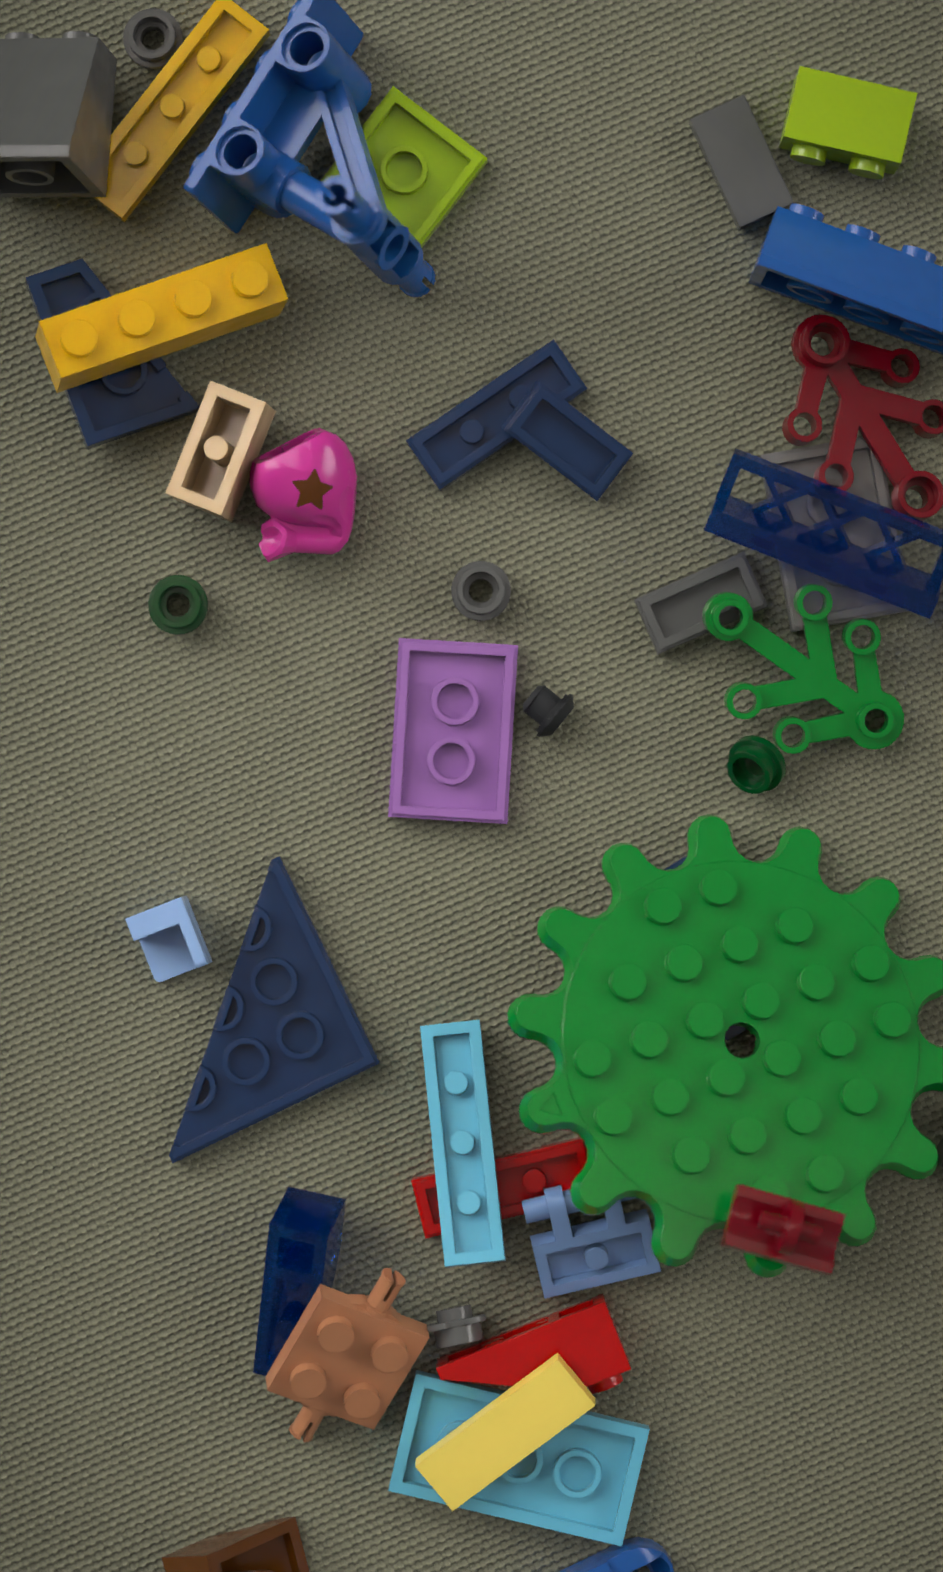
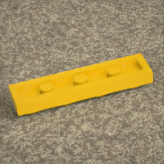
M216 0L111 134L106 197L93 198L125 222L270 36L269 29L232 0Z

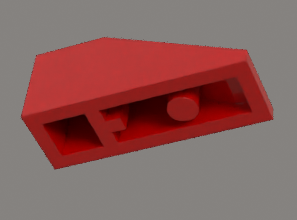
M602 1293L437 1359L436 1370L440 1380L513 1386L556 1353H559L583 1384L588 1387L589 1391L595 1394L622 1383L623 1377L621 1373L631 1370V1365Z

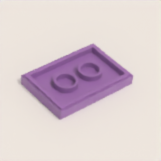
M399 638L388 817L507 824L518 645Z

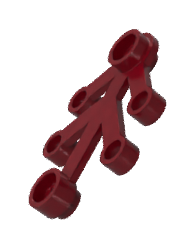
M821 314L808 317L798 325L792 336V353L795 360L803 368L795 409L786 416L782 424L784 437L795 446H806L820 435L823 424L818 414V409L826 379H828L839 397L826 461L814 473L816 489L826 497H837L851 487L854 481L851 462L859 430L894 487L891 494V502L895 512L909 522H922L930 518L943 505V485L932 473L913 470L881 417L909 424L917 435L922 438L931 439L943 433V402L937 399H929L922 402L863 386L850 367L854 366L880 372L882 380L887 385L893 388H902L912 382L919 374L920 363L917 356L905 348L890 351L851 340L846 327L832 316ZM819 337L826 341L829 348L827 355H818L813 351L811 347L812 338ZM893 359L902 360L907 365V377H899L892 371L891 362ZM924 410H932L937 414L939 418L938 428H931L924 423ZM796 417L805 418L810 423V435L802 436L796 432L794 428V419ZM827 468H834L842 475L841 487H833L826 481L825 472ZM907 490H915L921 495L922 506L920 509H915L908 505L905 498Z

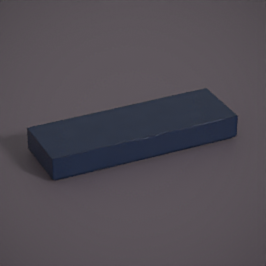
M554 339L406 440V443L439 491H442L516 440L504 431L501 426L536 380L542 382L568 403L587 391V387Z

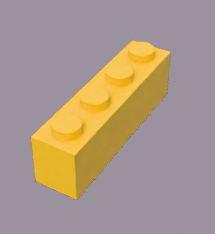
M264 243L41 320L38 323L35 338L55 390L59 393L279 316L288 301V297L268 245Z

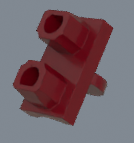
M738 1184L734 1188L721 1246L829 1276L832 1275L836 1245L846 1214Z

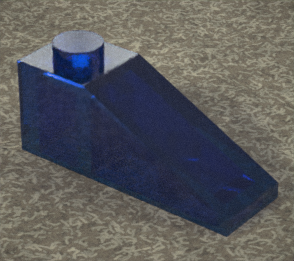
M288 1186L269 1223L253 1373L267 1375L319 1285L333 1287L341 1247L346 1199Z

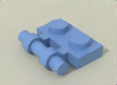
M561 1185L544 1189L545 1195L521 1200L527 1224L550 1219L553 1228L552 1231L530 1235L544 1299L661 1272L659 1261L653 1255L651 1249L653 1232L647 1208L623 1213L621 1202L636 1198H623L617 1201L610 1209L604 1212L606 1218L573 1226L570 1225L568 1214L581 1211L571 1201L570 1189L562 1191Z

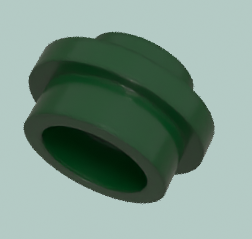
M172 575L162 579L154 586L149 596L148 609L153 622L161 630L173 635H184L193 632L204 622L208 613V598L203 587L194 579L184 575ZM177 594L187 596L190 602L188 612L180 617L173 616L168 609L169 600Z
M749 735L740 738L731 747L728 756L727 772L731 781L739 789L750 794H759L764 791H770L779 785L786 773V763L783 755L773 743L765 738Z

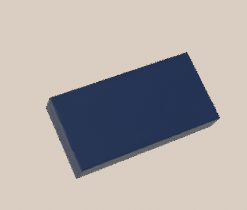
M539 380L535 381L501 426L504 431L596 501H598L633 455L629 449Z

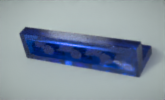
M735 448L710 509L704 531L928 619L931 618L940 597V588L943 580V529ZM740 469H744L764 477L773 496L758 503L750 504L730 496ZM778 483L792 489L782 492ZM806 494L822 501L829 518L811 526L801 524L794 520L786 502ZM834 505L848 511L838 514ZM777 506L781 515L768 510ZM861 517L869 518L878 522L885 540L866 548L860 547L850 542L843 524ZM834 528L837 537L824 532ZM891 528L897 529L904 533L894 536L891 531ZM922 539L942 548L929 574L906 565L899 546ZM890 550L893 559L881 554Z

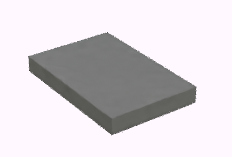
M863 437L856 439L851 462L854 472L853 484L847 491L837 497L822 495L814 485V473L826 461L830 443L760 456L791 632L804 630L802 617L796 612L793 601L797 590L806 584H817L825 587L830 592L833 604L830 613L827 615L828 625L845 623L856 618L868 619L910 611L887 477ZM827 468L825 472L826 481L833 487H841L842 475L834 468ZM810 591L803 598V607L807 613H816L823 605L822 595L818 591Z

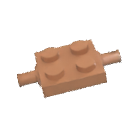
M384 1268L369 1295L346 1294L322 1284L317 1288L266 1375L267 1391L303 1405L296 1419L289 1427L290 1433L296 1439L300 1440L303 1436V1442H310L325 1416L340 1417L374 1430L429 1340L427 1324L401 1315L391 1306L406 1283L405 1278L398 1271L394 1270L392 1274L391 1268Z

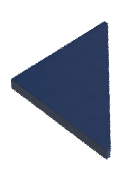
M281 856L272 859L235 968L213 1026L210 1040L187 1101L184 1115L169 1153L172 1163L380 1063Z

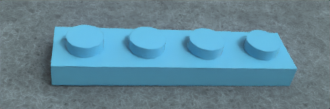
M480 1019L420 1026L444 1265L448 1268L506 1261Z

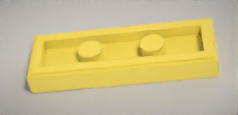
M556 1353L419 1455L415 1460V1467L448 1507L454 1511L596 1406L595 1397L560 1354Z

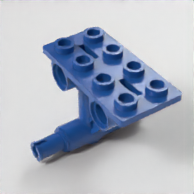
M298 0L291 8L287 24L272 48L265 51L259 58L254 76L242 95L226 110L222 126L206 151L199 154L190 168L189 178L184 184V190L222 225L234 233H238L254 208L275 218H284L293 214L345 244L383 282L399 285L400 289L407 296L413 298L421 297L430 291L423 284V278L434 285L435 271L427 261L423 260L421 245L409 232L408 227L401 224L386 207L358 113L368 104L371 96V82L368 76L351 57L363 38V32L336 0ZM324 123L340 176H331L321 182L312 177L309 168L299 161Z

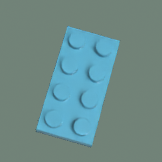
M416 1370L388 1491L447 1505L415 1467L416 1458L505 1391L469 1382L440 1380L439 1375ZM588 1411L458 1508L622 1547L650 1431L649 1425Z

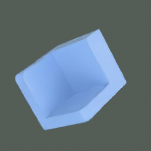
M187 895L125 919L133 941H140L152 975L157 982L165 981L212 962Z

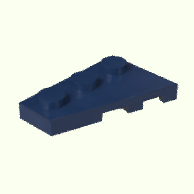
M83 259L28 276L25 279L39 321L112 296ZM161 357L65 390L87 450L196 413L200 407L189 392H185L166 368V363Z

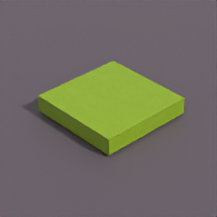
M393 86L363 124L362 129L387 209L401 224L408 227L409 232L416 238L422 248L488 163V158ZM336 161L320 180L321 182L331 176H340Z

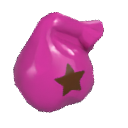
M315 428L261 454L252 461L250 490L256 506L270 516L261 525L263 539L259 542V547L267 562L292 553L333 555L339 552L348 542L352 531L357 493L355 462L346 443L336 434L321 428Z

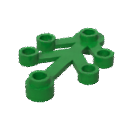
M806 584L800 587L794 596V608L803 621L808 658L755 621L752 608L744 597L732 592H720L713 595L706 602L702 618L705 628L711 635L724 641L740 639L794 677V679L755 686L747 682H738L731 685L724 696L725 707L731 715L738 719L746 720L755 717L761 709L822 698L843 712L808 721H803L795 716L781 718L775 724L772 732L774 743L784 752L796 754L805 750L809 743L849 736L857 745L866 749L876 750L891 745L899 737L904 725L902 707L895 697L883 692L881 689L875 652L881 642V632L874 622L864 618L853 619L843 628V644L853 655L857 690L855 692L837 679L827 615L832 609L833 601L830 592L825 587L817 584ZM810 591H818L822 595L823 605L818 612L813 614L807 613L803 607V598ZM727 606H735L740 613V620L733 628H724L719 621L721 610ZM865 625L870 629L871 640L865 647L857 648L851 640L852 632L856 627ZM740 690H749L754 697L752 707L744 712L737 711L733 706L735 694ZM873 709H880L885 716L883 726L876 731L868 730L865 725L867 713ZM790 724L799 725L802 730L801 740L792 746L785 745L781 737L783 729Z

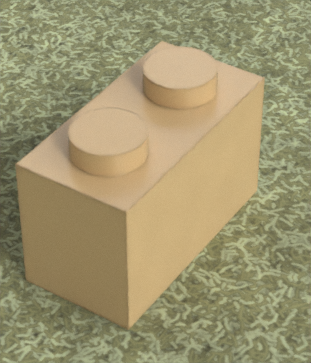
M210 380L166 494L179 502L232 522L250 478L252 461L260 453L276 411L262 400Z

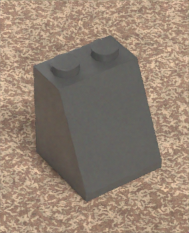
M68 31L63 33L62 38H40L31 33L11 32L5 35V39H0V198L106 197L117 59L102 40L94 34L84 31Z

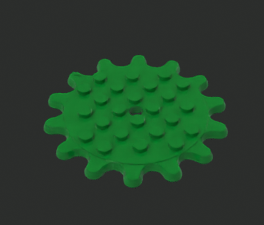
M710 814L699 816L691 823L687 833V857L675 869L664 870L655 867L647 860L638 847L630 843L612 845L604 853L601 860V869L610 885L612 893L611 903L607 910L599 916L587 917L579 915L575 911L563 906L552 907L541 915L537 923V935L541 943L554 952L562 961L564 976L559 988L552 993L544 995L524 994L512 1002L507 1012V1021L512 1032L518 1037L538 1041L546 1045L552 1052L555 1060V1070L551 1079L545 1085L526 1093L520 1101L518 1109L520 1120L531 1132L545 1134L557 1130H569L576 1133L585 1143L587 1161L584 1168L571 1183V1201L579 1211L592 1216L604 1213L623 1198H637L644 1201L654 1215L655 1226L651 1237L653 1255L659 1262L670 1267L681 1266L690 1261L697 1250L699 1241L706 1233L712 1230L725 1229L734 1188L738 1184L846 1214L838 1240L847 1246L853 1247L866 1244L876 1231V1218L867 1202L865 1194L866 1185L870 1177L877 1171L887 1169L896 1171L912 1180H922L936 1170L939 1162V1153L935 1144L915 1127L911 1117V1110L915 1099L920 1094L928 1091L943 1092V1046L934 1045L927 1041L921 1034L918 1026V1015L921 1008L927 1002L943 995V960L934 955H923L913 959L902 958L888 947L885 940V928L900 906L901 898L898 888L889 879L877 876L867 879L849 893H838L830 890L823 883L819 875V863L823 848L821 840L814 831L800 826L786 831L780 838L775 852L764 861H751L739 854L733 844L729 825L724 819ZM732 1025L744 1027L752 1035H755V1047L750 1057H735L728 1051L725 1045V1034ZM743 1252L747 1267L753 1274L759 1277L772 1278L780 1275L787 1268L786 1264Z

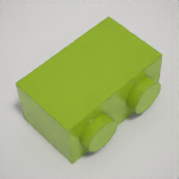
M800 66L794 79L779 148L791 151V159L808 165L823 166L826 159L850 164L848 171L864 178L883 179L884 173L894 175L902 162L917 93Z

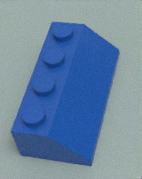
M791 203L789 210L777 206L748 283L943 355V267L935 264L937 257L934 254L910 245H903L901 251L879 243L881 237L879 234L858 225L847 224L845 230L822 222L824 215L821 212L805 205Z

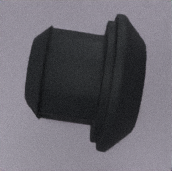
M546 685L537 686L523 703V713L525 712L540 724L536 730L538 737L551 736L574 708L573 695L571 693L569 695L565 694L561 699L548 689Z

